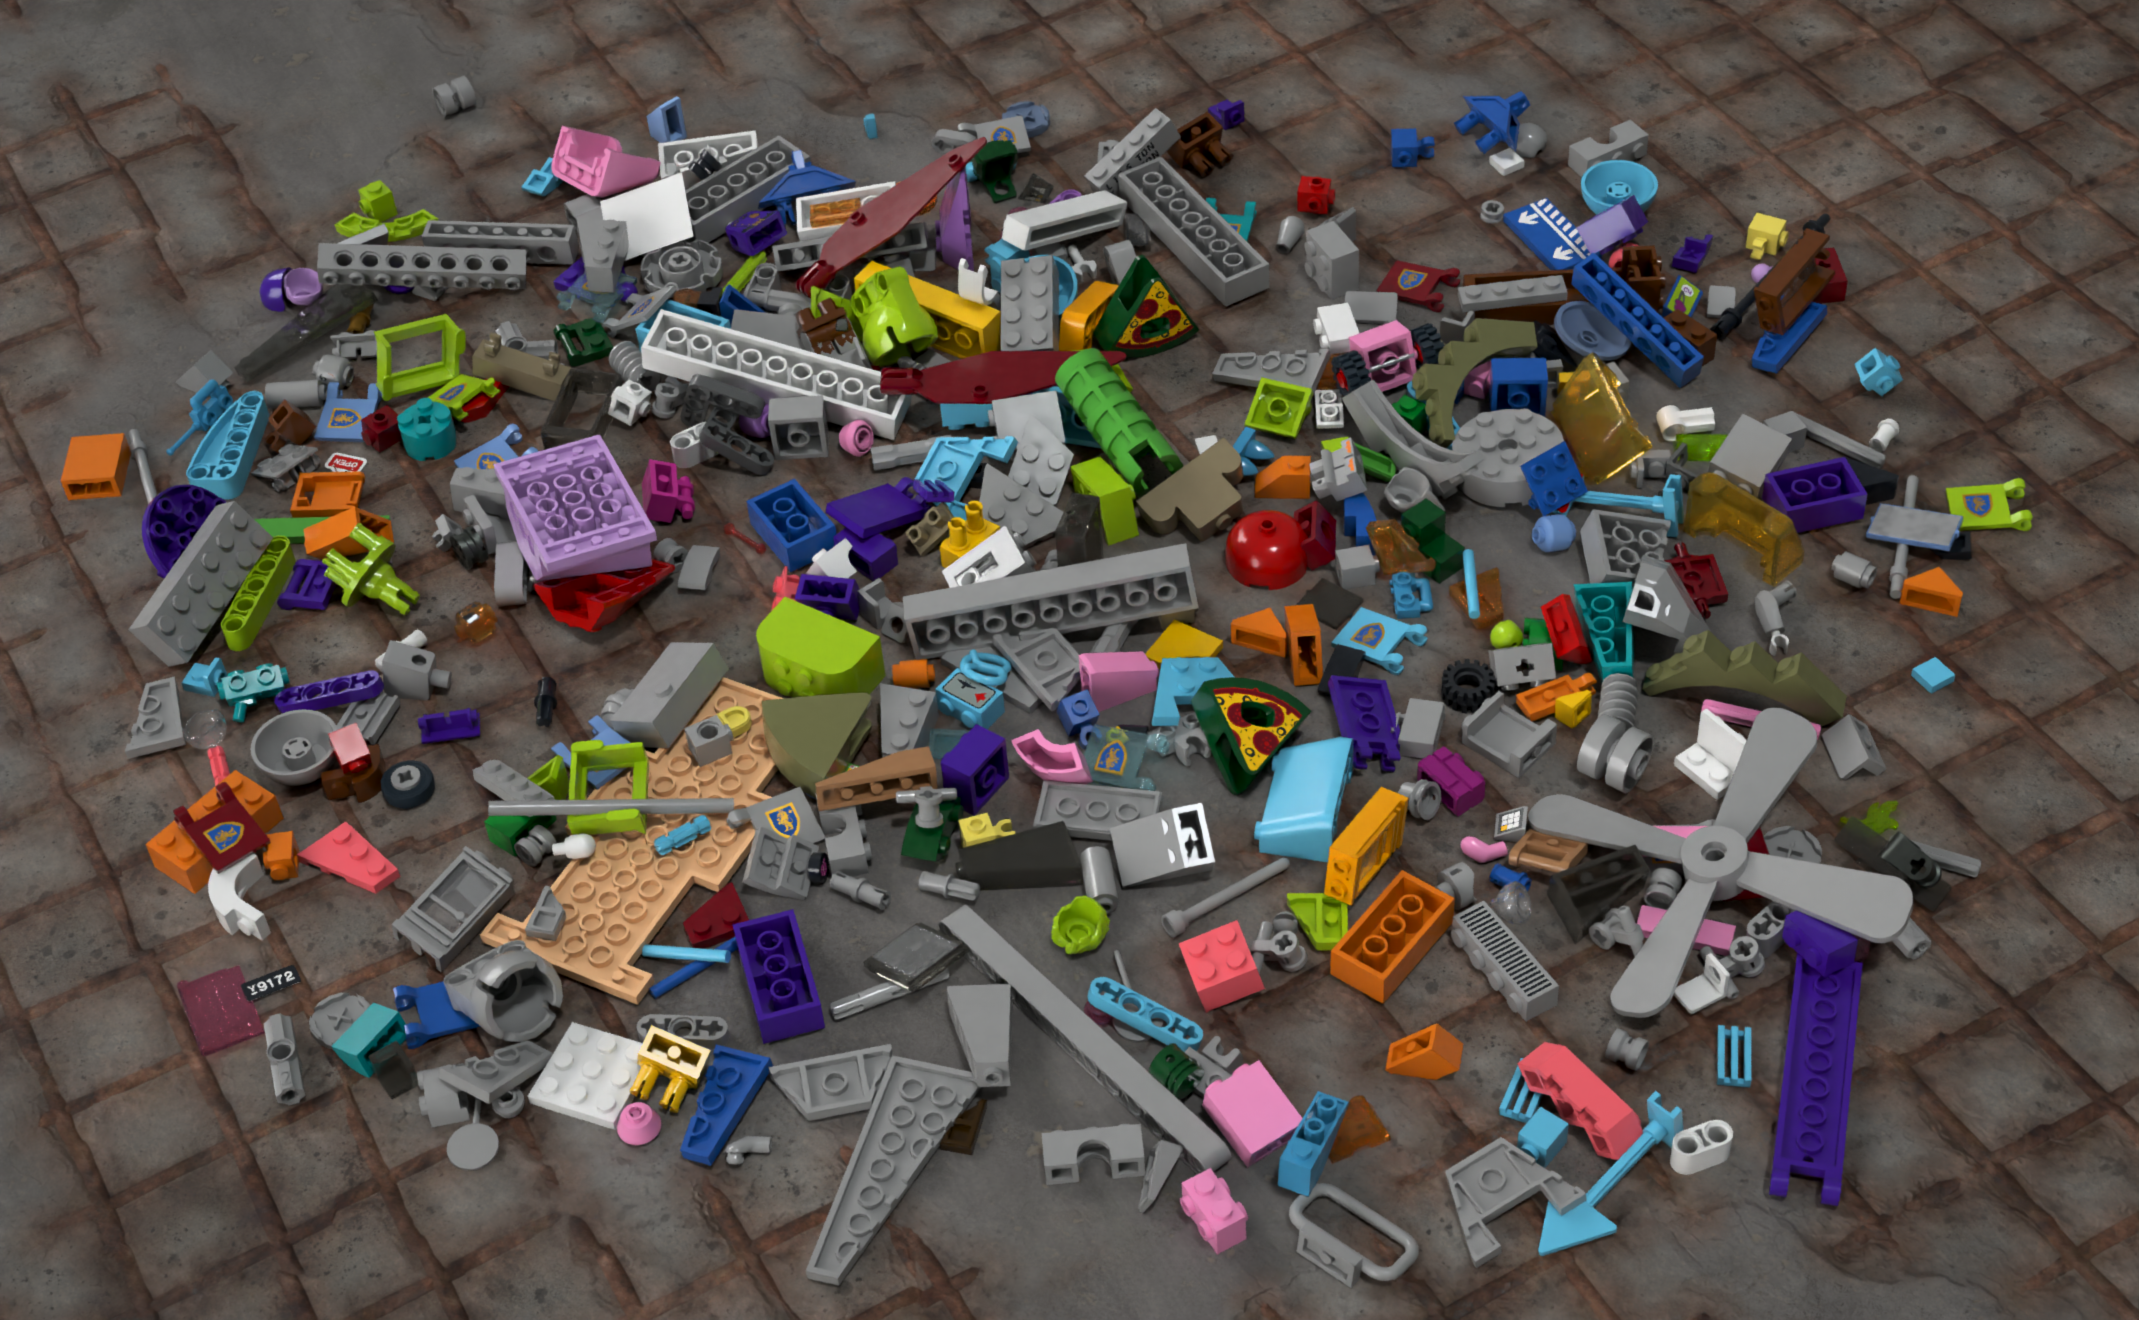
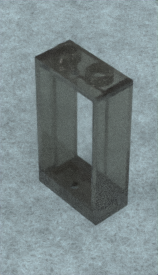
M571 368L540 432L544 450L599 434L604 440L614 418L608 414L612 393L617 386L621 387L623 385L621 374ZM579 393L606 396L591 430L563 427Z
M1072 492L1055 531L1058 567L1104 559L1100 497Z

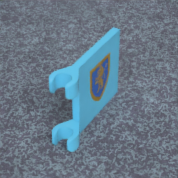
M1361 607L1331 642V645L1334 648L1339 644L1365 651L1364 659L1382 665L1394 675H1399L1404 670V666L1400 665L1403 661V656L1398 653H1392L1404 637L1417 646H1423L1428 640L1424 636L1427 628L1421 624L1409 625Z

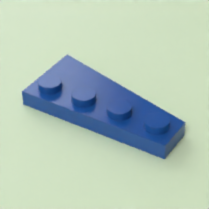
M1811 302L1784 335L1764 329L1763 338H1760L1752 357V367L1777 374L1827 315V305Z
M716 1044L713 1052L715 1057L713 1064L708 1067L705 1075L707 1082L704 1091L699 1093L696 1114L690 1119L680 1149L684 1159L710 1166L713 1164L768 1076L769 1067L773 1066L769 1057Z

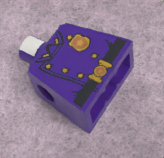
M750 211L734 222L728 223L725 228L732 248L749 256L756 255L787 234L779 211Z

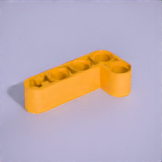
M1096 280L1064 310L1060 322L1059 351L1085 350L1092 347L1093 331L1119 285Z

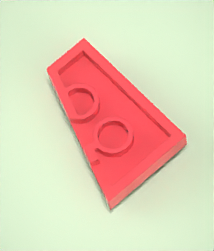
M346 821L297 854L300 863L307 866L312 864L320 867L322 872L329 875L334 873L346 879V882L375 894L400 877L398 869Z

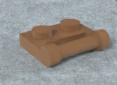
M1529 829L1511 849L1509 865L1520 867L1522 864L1558 873L1559 877L1569 879L1573 869L1587 854L1588 843L1542 834L1536 830Z

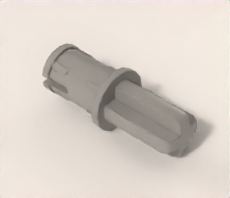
M923 871L919 878L920 890L943 894V897L947 899L952 896L976 901L980 895V885L978 883L957 879L953 874L943 876Z

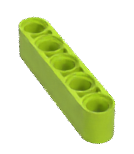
M277 535L273 537L247 575L221 622V628L227 645L233 651H243L251 646L293 570L296 560L290 541L286 536Z

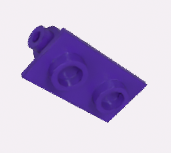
M471 708L450 711V717H445L444 712L429 715L423 714V717L418 718L422 744L480 736V714L477 713V710H471Z

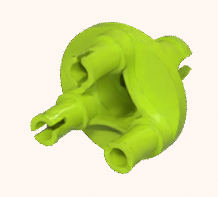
M358 523L349 536L367 548L369 554L360 562L354 561L352 563L332 548L326 554L327 558H324L322 561L323 564L329 566L324 576L343 588L344 594L341 602L348 608L355 605L366 595L369 598L381 599L393 609L400 611L401 614L407 615L410 612V605L399 597L403 596L416 605L420 595L396 577L393 567L388 564L393 556L396 545L382 535L378 537L361 523Z

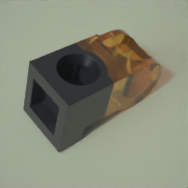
M713 287L711 292L693 291L692 289L685 288L678 290L673 296L675 302L721 317L719 302L723 295V288Z

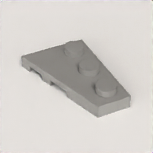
M175 677L146 683L138 707L139 716L137 722L132 726L131 742L126 745L125 749L128 759L186 745L178 684Z
M527 1040L494 1050V1056L480 1060L475 1056L465 1059V1065L453 1068L450 1064L439 1067V1078L490 1104L544 1069L553 1053Z

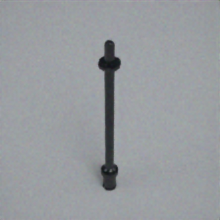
M1822 214L1816 221L1809 220L1803 225V232L1808 228L1825 234L1824 227L1830 221V216ZM1780 260L1734 308H1726L1722 312L1721 318L1710 328L1712 332L1717 334V339L1723 340L1733 328L1738 327L1742 323L1741 315L1755 301L1754 288L1761 284Z

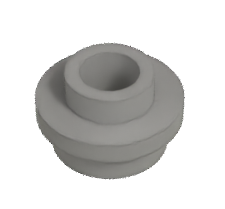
M514 1087L494 1100L492 1106L494 1111L501 1117L513 1118L521 1113L525 1104V1098L522 1091Z

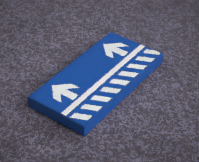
M1548 198L1503 214V222L1550 270H1572L1575 265L1590 255L1576 227ZM1599 251L1595 254L1602 259L1603 255H1600Z

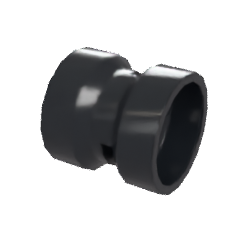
M705 149L699 154L700 158L688 166L701 180L722 168V165Z

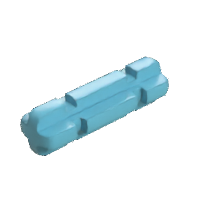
M700 815L693 819L692 824L687 822L668 832L669 836H660L654 840L656 851L660 855H665L672 851V847L677 849L697 838L698 833L703 835L711 830L710 822L705 815Z

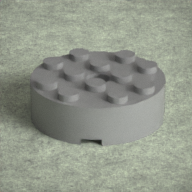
M1503 409L1478 414L1477 417L1465 423L1458 430L1455 440H1453L1452 451L1471 452L1480 449L1485 459L1476 464L1478 467L1477 471L1463 477L1464 482L1457 486L1465 495L1485 505L1505 507V503L1522 502V506L1528 505V500L1531 499L1533 493L1520 465L1563 442L1564 439L1561 431L1551 420L1529 409Z

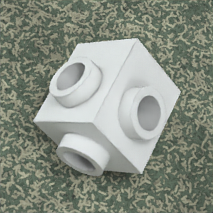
M628 380L621 387L617 386L613 391L608 414L631 426L641 416L645 417L651 408L649 400L652 391L644 388L639 383Z

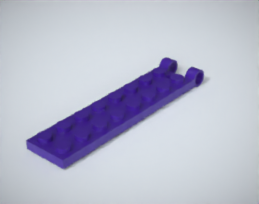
M1797 953L1769 1195L1787 1196L1791 1172L1823 1178L1820 1203L1833 1206L1839 1205L1863 963L1854 962L1824 977Z

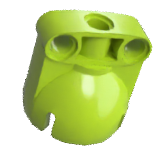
M899 266L876 272L851 297L850 305L852 312L858 317L864 330V350L869 361L875 366L893 365L898 362L901 356L910 357L911 354L906 345L908 342L912 343L917 353H921L938 339L936 324L931 315L919 306L909 284L908 274L903 267Z

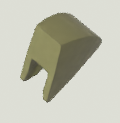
M847 693L762 701L765 740L770 755L780 772L793 785L801 787L803 792L816 798L815 783L844 773L871 731V721L864 718L871 704V696L868 693Z

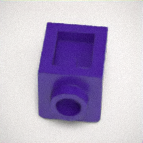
M1227 99L1208 108V112L1223 127V130H1227L1245 121L1244 102L1241 100L1231 103Z

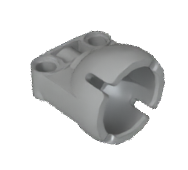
M521 940L510 941L488 951L452 971L443 980L453 1009L462 1011L487 1033L504 1041L523 1042L540 1035L550 1027L556 1017V1014L549 1009V1004L560 1008L563 999L561 979L553 965L529 950L524 941Z

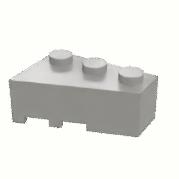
M576 218L589 291L614 293L629 247L626 221Z
M880 683L882 758L899 751L927 747L939 717L936 692Z

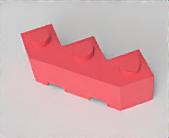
M1544 1042L1517 1063L1529 1090L1550 1095L1562 1120L1570 1125L1585 1128L1598 1156L1618 1160L1643 1134L1640 1126L1641 1120L1633 1109L1566 1046Z

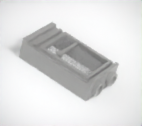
M465 846L463 852L413 905L391 924L394 938L398 941L403 936L411 941L413 950L419 955L427 952L434 957L437 970L442 972L515 894L513 877L504 868L500 867L497 869L490 864L488 858L480 851L476 850L474 852Z

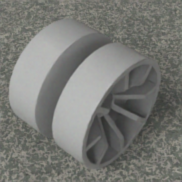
M1603 714L1594 722L1583 741L1578 755L1577 770L1596 780H1600L1605 776V783L1621 792L1628 793L1636 786L1649 763L1654 747V737L1635 727H1631L1626 731L1624 722Z

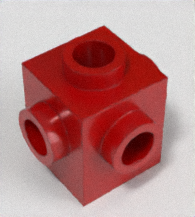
M1301 176L1297 191V212L1327 214L1330 204L1334 205L1336 194L1335 189H1331V179Z

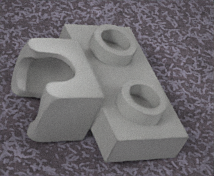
M1195 712L1180 718L1177 726H1160L1147 732L1148 742L1162 757L1176 752V756L1185 766L1192 764L1189 756L1194 753H1199L1205 758L1211 756V749Z
M1215 1036L1202 1050L1203 1055L1191 1047H1188L1185 1051L1204 1070L1201 1082L1193 1090L1203 1099L1205 1090L1211 1083L1219 1079L1223 1082L1231 1077L1232 1073L1243 1064V1056L1237 1048L1231 1050L1227 1055H1222L1224 1049L1219 1036Z

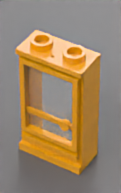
M1380 787L1329 848L1324 888L1325 895L1352 906L1354 899L1357 898L1391 857L1396 848L1399 849L1402 845L1408 797Z

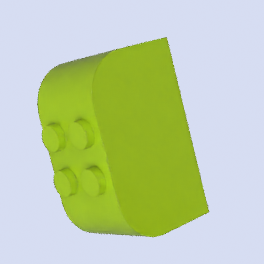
M784 597L758 626L756 637L764 679L771 688L784 696L795 698L847 693H868L870 695L886 676L880 636L790 598Z

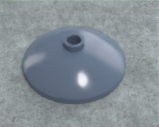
M1573 301L1566 303L1558 309L1555 315L1554 325L1560 339L1567 347L1583 357L1597 361L1615 360L1625 355L1631 345V341L1590 302Z

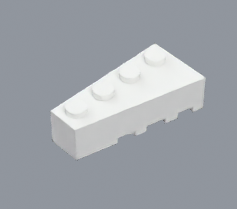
M756 130L658 143L661 180L682 173L685 190L702 180L688 166L700 158L699 154L704 149L724 168L758 148Z

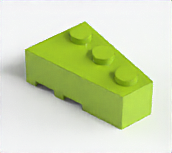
M1101 457L1070 466L1075 492L1088 512L1094 511L1098 518L1095 520V525L1098 529L1104 528L1105 541L1108 546L1139 536L1133 500L1136 499L1132 485H1128L1122 475L1117 474L1111 464L1108 465Z

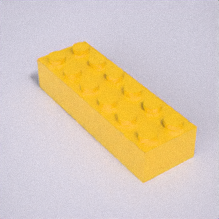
M871 261L854 277L855 291L876 272L891 268ZM908 275L909 284L919 306L931 315L938 330V339L931 347L960 359L989 351H1001V312L999 310L964 299L956 293Z

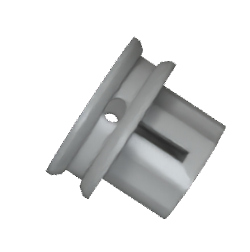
M1424 779L1419 780L1416 784L1405 782L1398 791V794L1409 798L1407 810H1410L1411 815L1415 818L1430 820L1437 813L1441 802V789L1436 782H1428Z

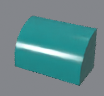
M373 1002L331 1047L349 1067L361 1075L370 1078L404 1042L406 1036L404 1025L406 1023L398 1011Z

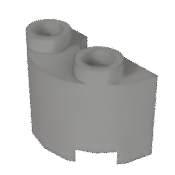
M462 1063V1064H453V1065H451V1066H452L453 1068H456V1067H459V1066L464 1065V1063ZM439 1067L417 1071L419 1088L424 1090L425 1095L419 1097L420 1111L422 1116L428 1115L431 1127L470 1120L467 1092L440 1079Z

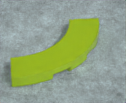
M425 209L405 217L396 218L394 222L379 223L378 219H370L352 213L336 223L335 227L337 232L350 238L385 224L389 232L388 242H394L422 235L428 220L439 221V219Z

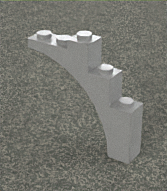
M1374 379L1341 398L1370 449L1377 453L1384 450L1385 454L1389 453L1399 472L1404 467H1408L1424 474L1432 486V493L1436 497L1441 495L1443 499H1446L1458 492L1456 486L1464 482L1463 477L1477 471L1478 467L1476 464L1485 459L1480 449L1471 452H1455L1426 439L1397 413L1385 398Z

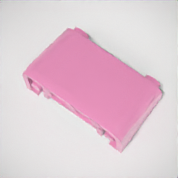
M562 126L551 168L552 173L563 181L591 196L604 198L653 182L659 175L661 162L653 158H643L622 153L620 142L611 136Z

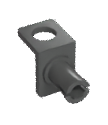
M1683 442L1666 462V480H1668L1670 474L1681 475L1682 490L1685 489L1698 495L1700 492L1699 475L1682 467L1688 460V445ZM1664 487L1659 490L1658 496H1663Z

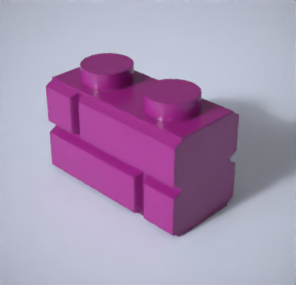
M1443 746L1433 752L1432 755H1428L1419 761L1417 780L1424 779L1428 782H1436L1441 789V802L1458 817L1468 811L1470 807L1473 808L1483 801L1485 797L1484 777L1480 772H1473L1467 767L1463 758L1458 753L1453 754Z

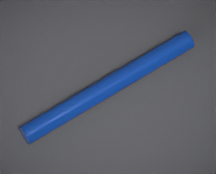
M735 937L715 949L729 950L731 953L736 951L738 948ZM693 961L650 987L649 992L656 999L716 962Z

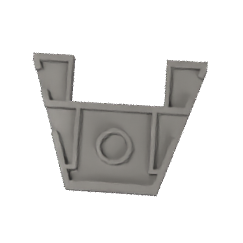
M1502 1137L1445 1171L1472 1262L1476 1268L1502 1253L1501 1245L1485 1224L1533 1194L1542 1191L1561 1216L1586 1201V1193L1578 1186L1574 1188L1563 1181L1561 1175L1553 1170L1548 1171L1536 1163V1159Z

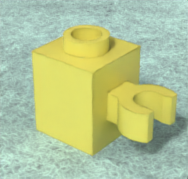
M1756 213L1748 227L1746 248L1753 250L1750 258L1761 260L1764 253L1776 256L1781 246L1784 247L1788 239L1789 232L1785 231L1787 220Z
M988 813L958 820L961 845L969 866L997 859V843L1012 844L1016 842L1015 831L1005 832L1012 830L1011 819H1003L996 826H992Z

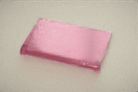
M239 965L230 969L224 968L191 982L182 980L177 983L178 992L198 1048L203 1056L211 1055L265 1033L253 1000L247 1001L241 988V984L246 982Z

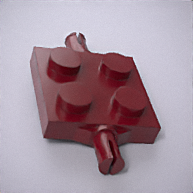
M1681 542V546L1680 543H1677L1674 546L1677 557L1664 561L1672 564L1703 619L1704 617L1708 619L1711 616L1708 605L1728 601V592L1714 554L1690 555L1685 543Z

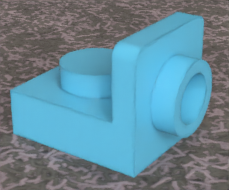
M215 657L210 666L194 663L181 682L184 691L215 697L218 692L217 683L222 682L221 678L227 677L222 659Z

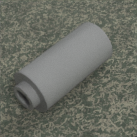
M320 379L266 383V404L269 409H277L286 399L296 407L322 406L324 400L327 399L326 384L322 385Z
M1090 847L1080 855L1086 896L1100 903L1108 914L1116 909L1119 904L1110 852L1104 847Z

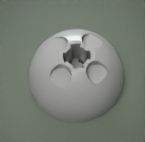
M306 709L288 711L273 717L259 728L251 743V756L258 769L266 777L277 783L288 786L309 784L322 777L321 772L328 771L335 762L336 756L330 745L328 733L338 729L333 720L321 712Z

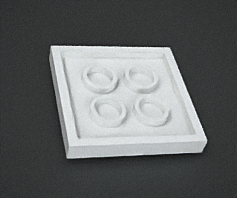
M572 1022L528 1095L530 1104L616 1130L621 1112L632 1103L635 1097L629 1090L641 1068L637 1064V1058L643 1043Z

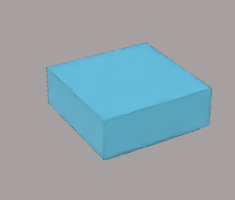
M1936 657L1913 668L1911 674L1931 694L1951 684L1955 679V674Z

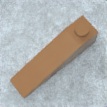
M929 746L899 751L815 783L819 811L896 798L897 791L919 790L920 787L926 786L938 789L936 766Z

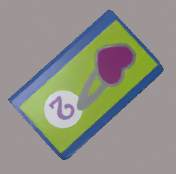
M1678 275L1663 306L1662 317L1664 318L1676 309H1679L1692 318L1701 300L1703 291L1684 277Z

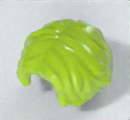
M1086 895L1077 896L1071 904L1062 907L1053 918L1051 938L1056 945L1065 947L1067 954H1081L1094 950L1101 944L1110 929V920L1107 912L1095 899Z

